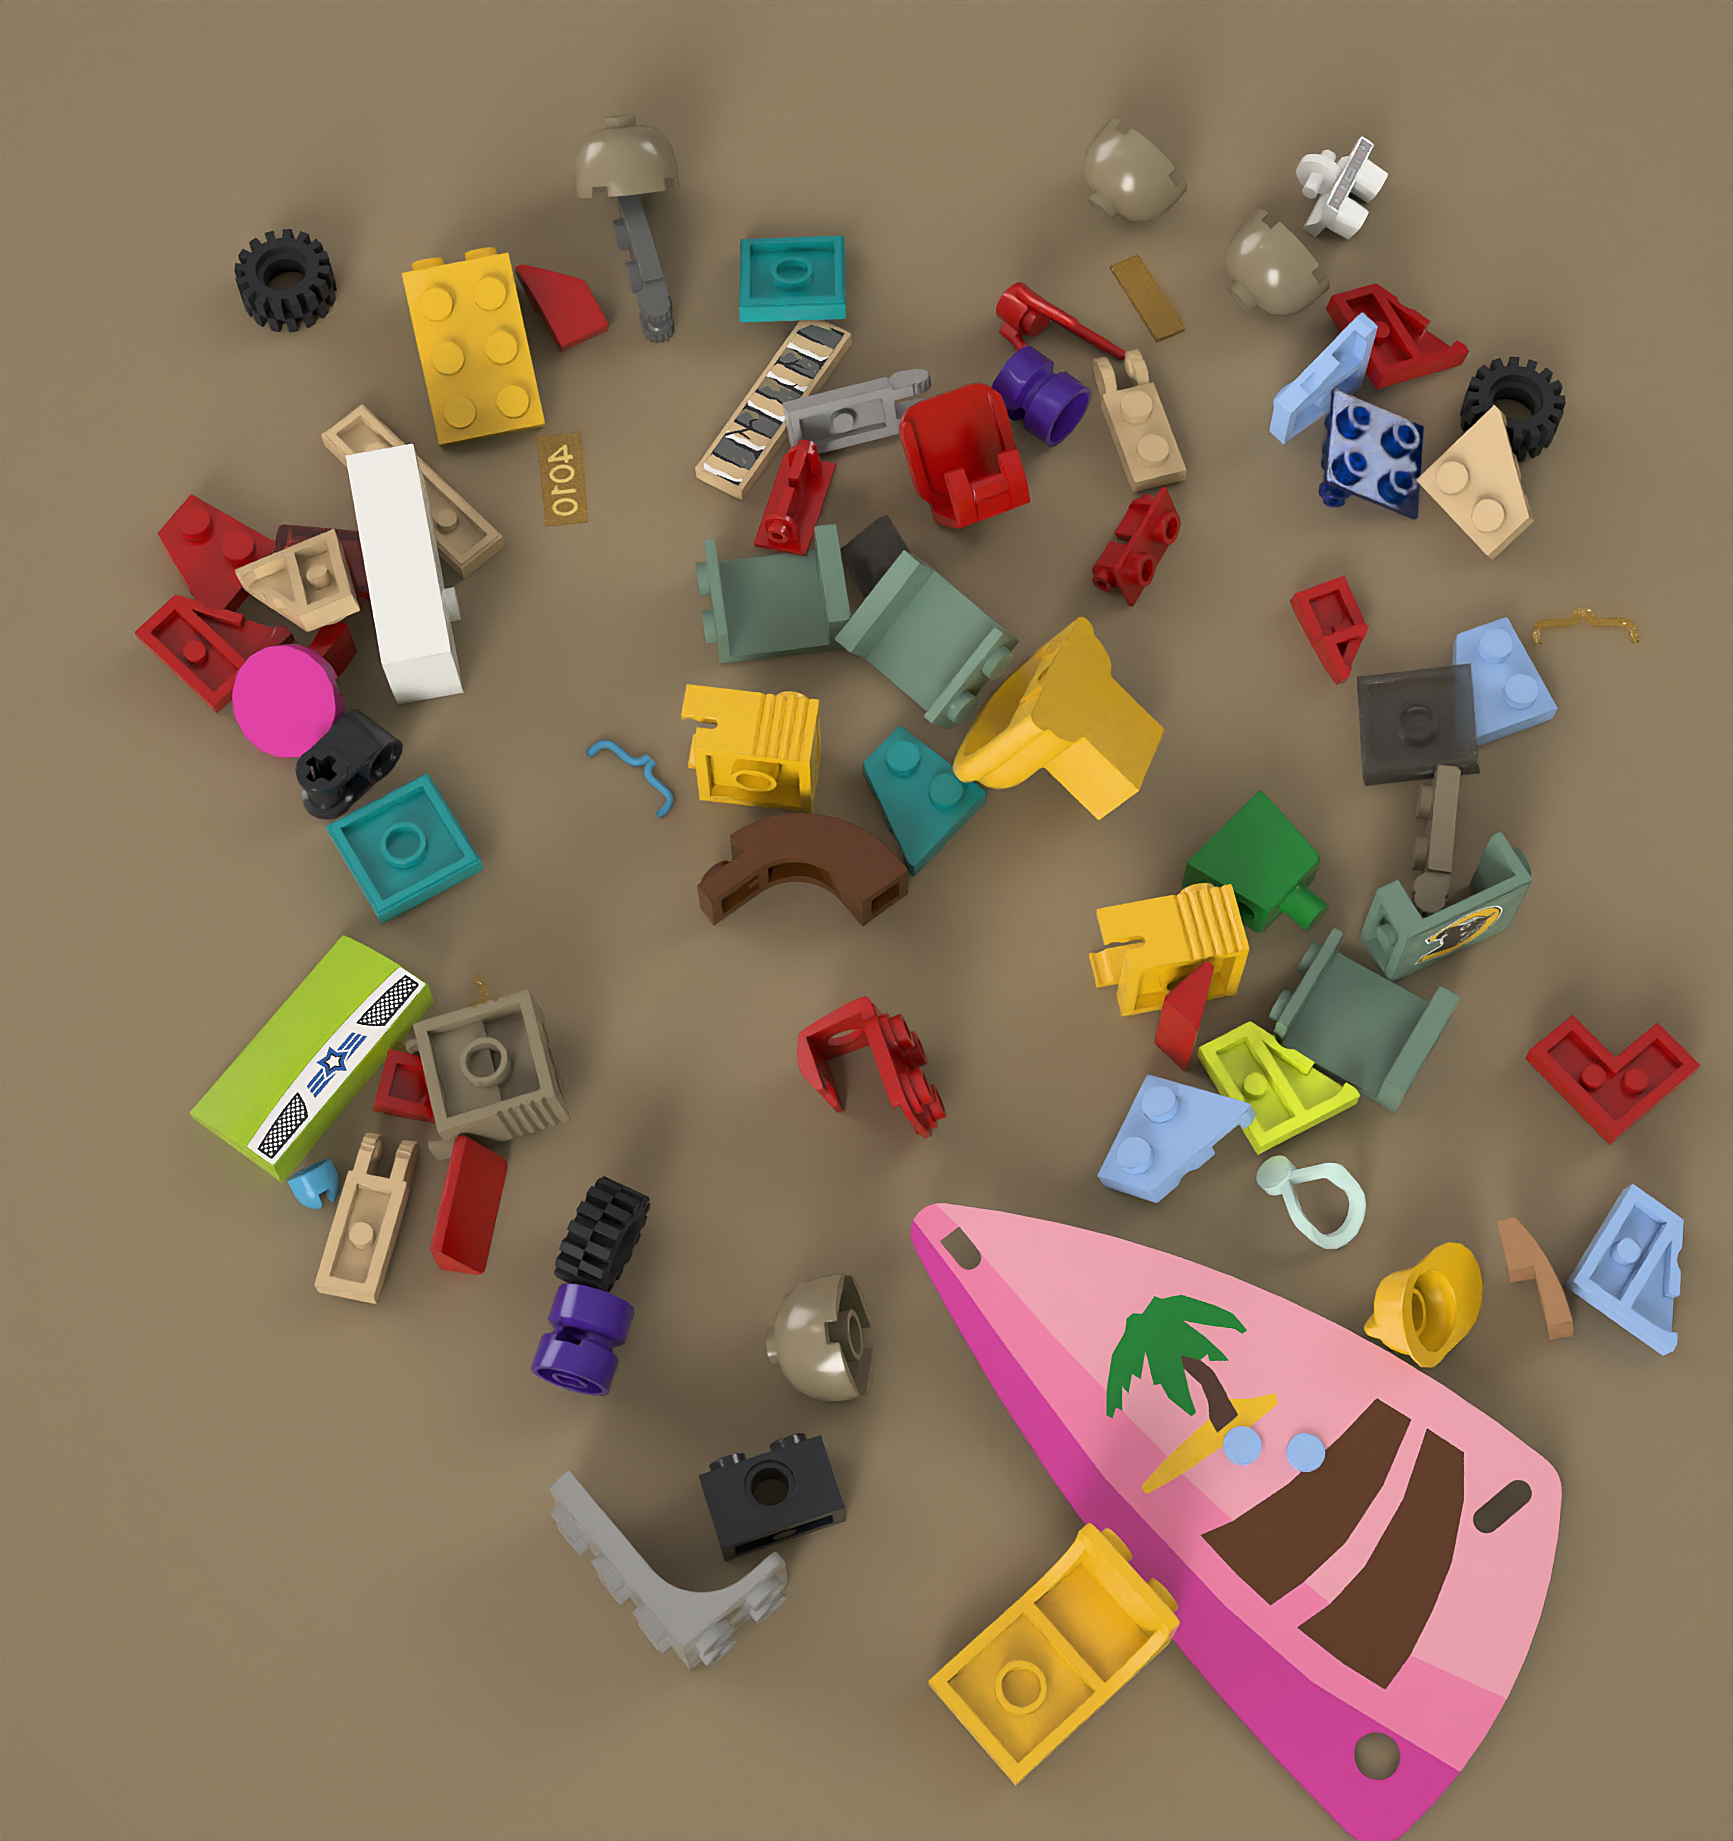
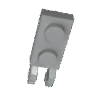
M923 368L910 369L909 371L904 370L894 373L889 379L883 377L783 402L790 448L796 446L799 440H809L818 446L817 453L821 454L899 434V425L903 414L910 406L925 399L907 400L899 402L896 406L894 401L930 390L932 386L930 372L923 370Z

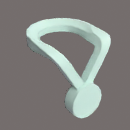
M1278 1155L1266 1160L1257 1172L1256 1180L1258 1185L1268 1195H1283L1293 1223L1313 1243L1324 1249H1338L1348 1244L1358 1233L1364 1221L1366 1211L1365 1194L1357 1181L1342 1165L1323 1163L1296 1169L1285 1156ZM1327 1178L1344 1190L1348 1196L1349 1210L1343 1225L1331 1234L1320 1233L1303 1213L1293 1187L1294 1184Z

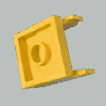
M687 684L681 718H690L701 723L717 725L714 729L697 727L696 734H693L688 768L696 769L700 800L754 807L761 806L763 808L771 807L773 809L781 808L783 810L791 809L796 812L812 813L822 754L820 700H809L807 696L792 691L781 692L775 696L759 692Z
M1199 883L1186 887L1177 896L1169 895L1096 909L1104 945L1112 942L1142 941L1107 948L1098 953H1089L1096 988L1118 984L1116 996L1122 1017L1162 1009L1165 996L1202 962L1206 963L1207 961L1214 966L1206 1000L1236 995L1250 948L1232 884L1214 887L1210 883Z

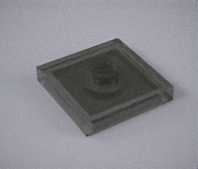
M1471 663L1357 677L1362 776L1365 786L1432 779L1438 764L1458 767V770H1461V775L1480 773Z

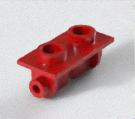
M799 440L796 446H792L789 449L788 454L783 455L753 543L755 547L807 556L814 535V526H817L836 469V463L821 461L820 455L817 453L818 446L814 442Z
M1166 487L1160 489L1156 498L1149 494H1143L1140 499L1132 500L1129 509L1115 531L1117 539L1128 541V544L1109 541L1092 568L1094 575L1092 583L1094 586L1105 592L1111 591L1113 587L1121 588L1128 606L1133 607L1144 587L1151 583L1158 563L1168 546L1176 540L1182 523Z

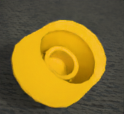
M1446 1242L1432 1250L1416 1266L1393 1272L1382 1279L1375 1294L1374 1313L1364 1325L1366 1335L1381 1339L1383 1344L1395 1353L1410 1355L1420 1367H1435L1469 1333L1477 1321L1482 1305L1483 1282L1480 1266L1473 1253L1461 1243Z

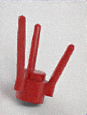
M1023 282L1011 285L997 303L996 315L1005 322L1000 328L999 334L1008 340L1016 351L1027 346L1022 338L1023 335L1028 334L1031 337L1039 335L1051 320L1119 360L1125 359L1126 352L1078 323L1075 317L1047 302Z

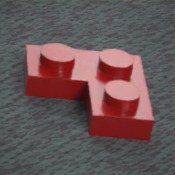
M1571 1015L1531 1048L1525 1058L1609 1145L1694 1075L1701 1066L1658 1022L1618 1056L1614 1057L1574 1015Z

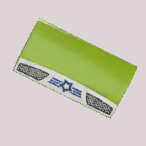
M342 935L189 1114L200 1124L283 1183L386 1061L388 1050H395L413 1029V1023L418 1022L434 1004L435 1001L429 985L379 952Z

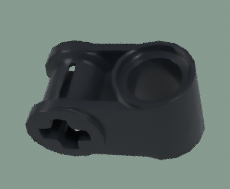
M352 709L347 711L335 722L329 732L301 755L296 763L295 773L298 784L303 788L301 797L304 808L310 815L326 820L338 818L346 813L366 791L392 771L403 751L401 741L360 710Z

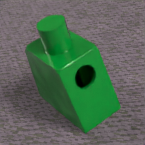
M1261 790L1186 864L1182 882L1184 889L1199 883H1210L1214 887L1232 884L1242 923L1255 932H1264L1282 913L1286 914L1308 932L1322 919L1330 906L1308 888L1315 879L1320 864L1319 854Z

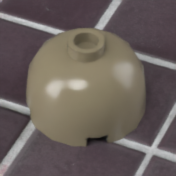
M635 114L605 117V128L589 133L580 143L575 158V182L578 198H593V193L606 191L608 197L664 191L666 186L680 187L677 162L671 144L666 136L655 127L636 125Z
M1116 118L1109 119L1088 146L1083 161L1084 179L1093 193L1088 202L1102 217L1109 221L1116 215L1128 222H1148L1162 216L1187 191V184L1184 179L1177 186L1174 184L1169 176L1176 169L1175 166L1147 138L1134 128H1131L1124 135L1115 130L1121 121Z
M1258 209L1233 235L1227 249V271L1234 282L1228 288V291L1235 301L1247 312L1257 307L1270 316L1287 317L1300 313L1320 298L1329 289L1330 283L1327 277L1320 283L1317 282L1312 273L1320 265L1312 254L1280 221L1270 228L1262 221L1269 213Z
M845 1273L830 1274L799 1284L785 1295L775 1316V1326L767 1329L766 1349L771 1364L780 1365L786 1380L805 1396L819 1401H844L866 1396L870 1392L873 1382L874 1351L873 1348L863 1349L861 1329L869 1328L871 1325L864 1296L856 1279L852 1275H845Z

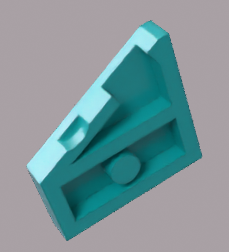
M900 725L863 762V775L873 796L879 801L882 817L889 832H893L902 852L903 863L907 867L908 873L914 877L986 802V791L974 782L965 783L960 781L954 774L953 766Z

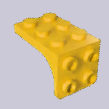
M495 247L471 250L464 254L466 261L445 265L441 257L419 260L411 264L413 271L402 273L440 447L545 426L509 253L497 254Z
M1088 1522L1078 1532L1076 1540L1068 1551L1033 1587L928 1681V1685L1015 1786L1165 1649L1180 1624L1174 1614L1179 1608L1175 1599L1156 1579L1150 1578L1145 1582L1128 1563L1133 1558L1130 1550L1109 1528H1105L1100 1532L1093 1524Z

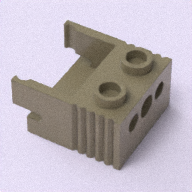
M529 989L521 990L519 995L512 993L508 998L502 996L497 1001L489 1000L486 1005L479 1003L475 1008L469 1006L413 1023L416 1038L406 1041L405 1044L410 1054L421 1057L437 1132L442 1137L437 1142L428 1141L429 1150L438 1161L451 1157L454 1139H457L458 1135L467 1136L482 1146L487 1147L513 1139L516 1134L523 1136L526 1131L533 1133L537 1128L546 1129L548 1124L556 1126L559 1121L562 1123L571 1121L545 1016Z

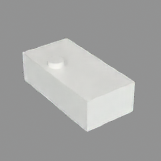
M408 444L346 455L381 663L396 703L400 705L464 693L451 622L461 620L455 587L446 589L444 587L428 493L414 445Z

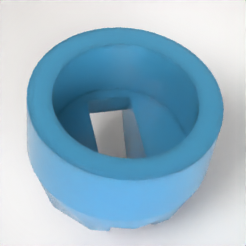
M326 1158L309 1165L286 1180L300 1204L309 1209H322V1202L318 1194L325 1192L328 1199L333 1203L340 1193L341 1181L339 1173L331 1158Z

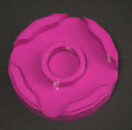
M298 644L269 646L251 655L238 671L232 691L234 716L244 736L260 751L278 758L301 757L303 753L308 751L329 732L335 722L343 715V693L339 694L338 685L335 682L338 677L333 667L316 651Z

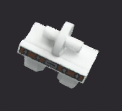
M1361 136L1350 155L1341 157L1337 164L1334 162L1336 155L1330 150H1323L1321 155L1308 154L1301 159L1296 169V175L1304 186L1302 189L1303 195L1312 199L1318 193L1321 194L1303 230L1316 238L1327 227L1349 240L1361 228L1369 212L1366 208L1349 198V193L1351 192L1366 203H1369L1382 188L1388 176V173L1367 159L1374 146L1373 143Z

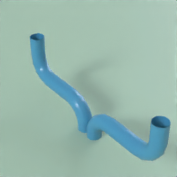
M600 740L586 751L587 755L592 758L599 750L609 748L631 766L645 765V778L666 798L665 804L656 811V814L662 818L671 810L674 805V795L667 786L653 775L652 769L656 766V763L648 755L644 754L640 758H634L611 740Z

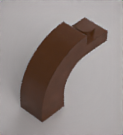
M793 813L756 821L731 834L732 861L724 860L712 866L702 877L701 883L697 885L700 909L714 926L764 890L787 882L811 883L828 890L864 926L908 894V869L881 840L860 826L827 815Z

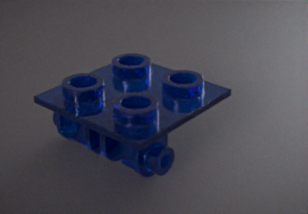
M1333 389L1331 391L1330 412L1325 416L1324 425L1328 430L1327 440L1322 445L1321 467L1325 472L1323 482L1320 483L1318 490L1319 495L1323 498V503L1328 507L1338 508L1345 504L1346 499L1355 495L1415 520L1418 518L1420 484L1416 480L1421 476L1424 426L1337 389Z

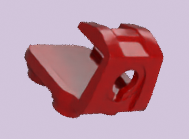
M979 382L967 384L919 401L910 406L903 414L899 425V432L913 486L917 495L929 503L933 519L937 524L960 529L1031 503L1025 472L1015 444L1005 402L1001 394L991 386Z
M864 996L844 1004L799 1033L797 1061L800 1072L837 1113L843 1111L844 1108L828 1060L871 1046L892 1107H902L917 1135L920 1134L924 1139L931 1137V1130L938 1128L937 1121L947 1117L943 1101L934 1084L929 1085L921 1069V1066L928 1064L922 1043L915 1030L910 1032L906 1020L901 1013L892 1017L888 1012L882 1014L878 1007L868 997ZM854 1029L853 1032L845 1036L831 1038L838 1033Z

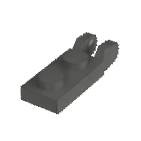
M639 194L619 196L618 202L621 218L612 220V225L619 251L629 250L632 261L625 262V268L632 294L637 293V303L641 310L639 313L640 324L643 333L646 334V339L649 338L651 342L663 343L665 340L669 341V337H673L672 333L675 331L674 320L672 319V302Z

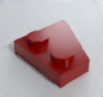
M1377 283L1334 294L1331 296L1326 307L1328 314L1340 333L1361 313H1364L1378 326L1366 369V374L1376 390L1460 366L1469 352L1467 347L1460 341L1456 340L1450 347L1426 330L1431 322L1429 319L1416 310L1403 306L1396 296Z
M192 494L157 533L164 549L180 572L191 595L205 607L214 610L223 608L236 612L250 595L245 591L236 576L235 569L281 551L278 543Z
M177 594L134 632L144 646L216 713H219L232 700L236 675L251 655L269 646L292 644L295 641L292 632L286 627L276 625L273 628L245 619L243 614L223 608L209 609L200 601Z

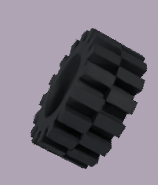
M283 229L282 238H276L274 231L264 233L267 242L263 244L257 238L251 240L249 245L252 253L242 249L238 255L240 263H235L234 268L235 280L248 315L250 317L254 316L255 322L262 327L269 322L271 331L280 332L282 324H287L289 332L298 331L297 322L304 321L306 327L309 328L315 325L313 317L315 313L323 319L329 313L326 304L334 305L336 300L334 291H337L327 251L323 250L322 244L317 239L311 242L309 234L300 231L297 239H295L292 229ZM297 272L305 275V278L299 284L289 289L276 290L267 287V284L274 277L283 273Z
M1510 357L1507 366L1503 365L1501 358L1492 360L1489 369L1483 365L1477 370L1476 376H1472L1461 407L1462 431L1469 430L1493 407L1492 403L1501 399L1518 401L1531 411L1532 417L1525 420L1506 418L1508 424L1506 425L1507 433L1517 461H1524L1527 451L1533 459L1540 455L1543 447L1546 449L1549 447L1556 434L1566 404L1565 395H1560L1563 387L1559 380L1550 383L1553 372L1547 367L1540 374L1536 372L1535 369L1538 362L1531 359L1528 360L1526 367L1519 366V357Z
M603 1176L597 1179L595 1186H591L588 1190L585 1202L581 1201L576 1210L577 1215L574 1221H570L567 1228L569 1231L567 1237L561 1242L559 1248L561 1253L557 1256L555 1262L557 1267L554 1270V1275L556 1278L569 1284L584 1285L609 1293L614 1287L615 1280H619L625 1263H628L633 1253L631 1252L634 1245L639 1242L641 1237L640 1230L645 1226L647 1220L645 1215L650 1209V1198L608 1177Z

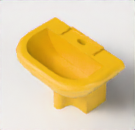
M1078 617L1028 657L997 687L975 717L956 754L952 769L957 778L962 782L969 783L977 780L986 787L999 790L1017 786L1039 769L1045 768L1086 809L1100 820L1140 790L1165 729L1112 678L1109 655L1103 644L1094 635L1092 624L1086 618Z

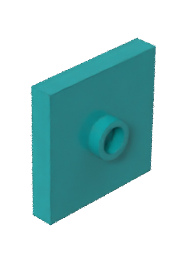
M844 236L741 239L739 274L740 322L846 319Z
M428 773L325 826L330 838L381 924L484 870L481 859Z

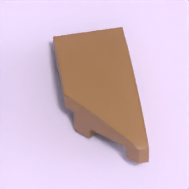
M1516 1217L1497 1220L1510 1283L1535 1278L1549 1340L1574 1336L1573 1320L1567 1299L1554 1269L1539 1244Z

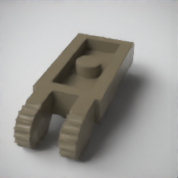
M1438 764L1430 785L1421 784L1418 793L1416 818L1425 819L1424 836L1416 835L1413 844L1411 870L1420 871V876L1414 879L1412 890L1408 896L1422 919L1445 909L1448 902L1446 899L1449 895L1461 770H1458V767Z

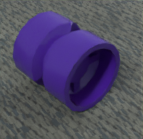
M1025 346L1005 363L995 378L992 388L1001 394L1006 405L1008 417L1011 420L1020 421L1024 419L1026 431L1048 447H1053L1061 443L1078 425L1090 403L1091 390L1066 371L1054 373V362L1032 346Z
M562 1284L558 1286L548 1316V1321L554 1330L541 1336L531 1366L532 1373L553 1385L567 1390L593 1396L607 1395L619 1363L613 1348L625 1344L635 1314L634 1307L627 1301L596 1288L578 1284Z

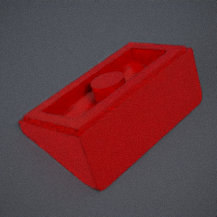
M1209 961L1206 963L1202 962L1165 996L1159 1019L1155 1045L1183 1071H1187L1214 970V966Z
M458 1135L457 1139H454L430 1250L441 1270L480 1275L486 1269L508 1167L507 1162L501 1156L467 1136Z

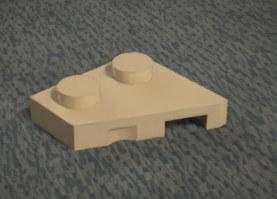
M1495 405L1416 480L1492 560L1534 522L1528 498L1522 488V476L1517 457L1513 454L1506 425L1508 424L1506 417Z
M334 529L235 569L236 576L246 592L306 632L324 625L335 624L346 616L360 611L344 548Z

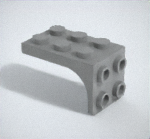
M569 1470L548 1487L557 1505L550 1511V1514L558 1525L556 1527L580 1556L588 1549L593 1552L596 1558L591 1561V1564L598 1572L597 1577L620 1605L628 1598H631L637 1605V1608L632 1612L639 1621L637 1625L661 1654L671 1647L690 1670L701 1661L707 1667L715 1664L736 1644L737 1640L732 1635L751 1618L756 1623L764 1621L786 1600V1596L782 1592L789 1583L786 1563L777 1552L772 1553L744 1578L727 1588L712 1592L686 1591L667 1583L650 1568Z

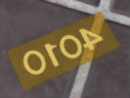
M575 432L537 438L545 526L588 522L580 433Z

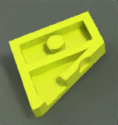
M1251 1021L1198 1048L1197 1057L1220 1095L1251 1104L1256 1116L1253 1123L1244 1129L1243 1132L1257 1155L1356 1105L1360 1098L1356 1088L1347 1082L1342 1087L1313 1068L1314 1061L1295 1049L1282 1047L1276 1041L1275 1036Z

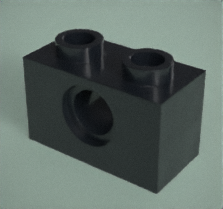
M804 1433L792 1434L771 1443L769 1446L771 1452L746 1459L744 1453L731 1454L715 1460L709 1465L710 1472L699 1475L724 1561L845 1522V1507L821 1435L807 1439ZM768 1479H776L783 1482L789 1489L786 1498L773 1506L760 1504L754 1499L753 1493L761 1482Z

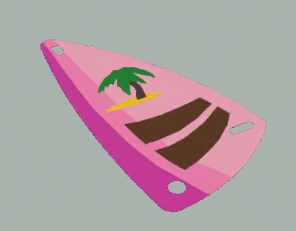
M946 1203L932 1204L918 1212L910 1228V1238L913 1247L967 1345L1040 1462L1084 1525L1090 1522L1100 1532L1105 1528L1112 1530L1130 1550L1133 1558L1128 1563L1145 1582L1150 1578L1156 1579L1175 1599L1179 1608L1174 1614L1180 1624L1172 1640L1276 1760L1349 1835L1357 1841H1395L1400 1838L1437 1801L1462 1771L1487 1735L1507 1700L1526 1659L1545 1602L1558 1540L1562 1486L1555 1468L1543 1456L1494 1419L1405 1361L1316 1313L1240 1279L1166 1252L1057 1222ZM958 1227L961 1228L981 1254V1262L974 1269L967 1270L962 1268L940 1242ZM1238 1426L1253 1429L1261 1439L1262 1449L1260 1455L1249 1465L1232 1463L1226 1457L1223 1450V1441L1226 1434ZM1301 1433H1309L1321 1440L1325 1448L1324 1461L1319 1468L1312 1472L1296 1470L1290 1465L1286 1456L1288 1443L1294 1436ZM1522 1480L1530 1486L1532 1492L1530 1501L1495 1531L1482 1533L1476 1529L1473 1523L1475 1512L1510 1482ZM1373 1732L1383 1733L1396 1743L1400 1752V1763L1395 1773L1383 1780H1374L1366 1777L1358 1769L1354 1759V1750L1357 1742L1366 1734Z

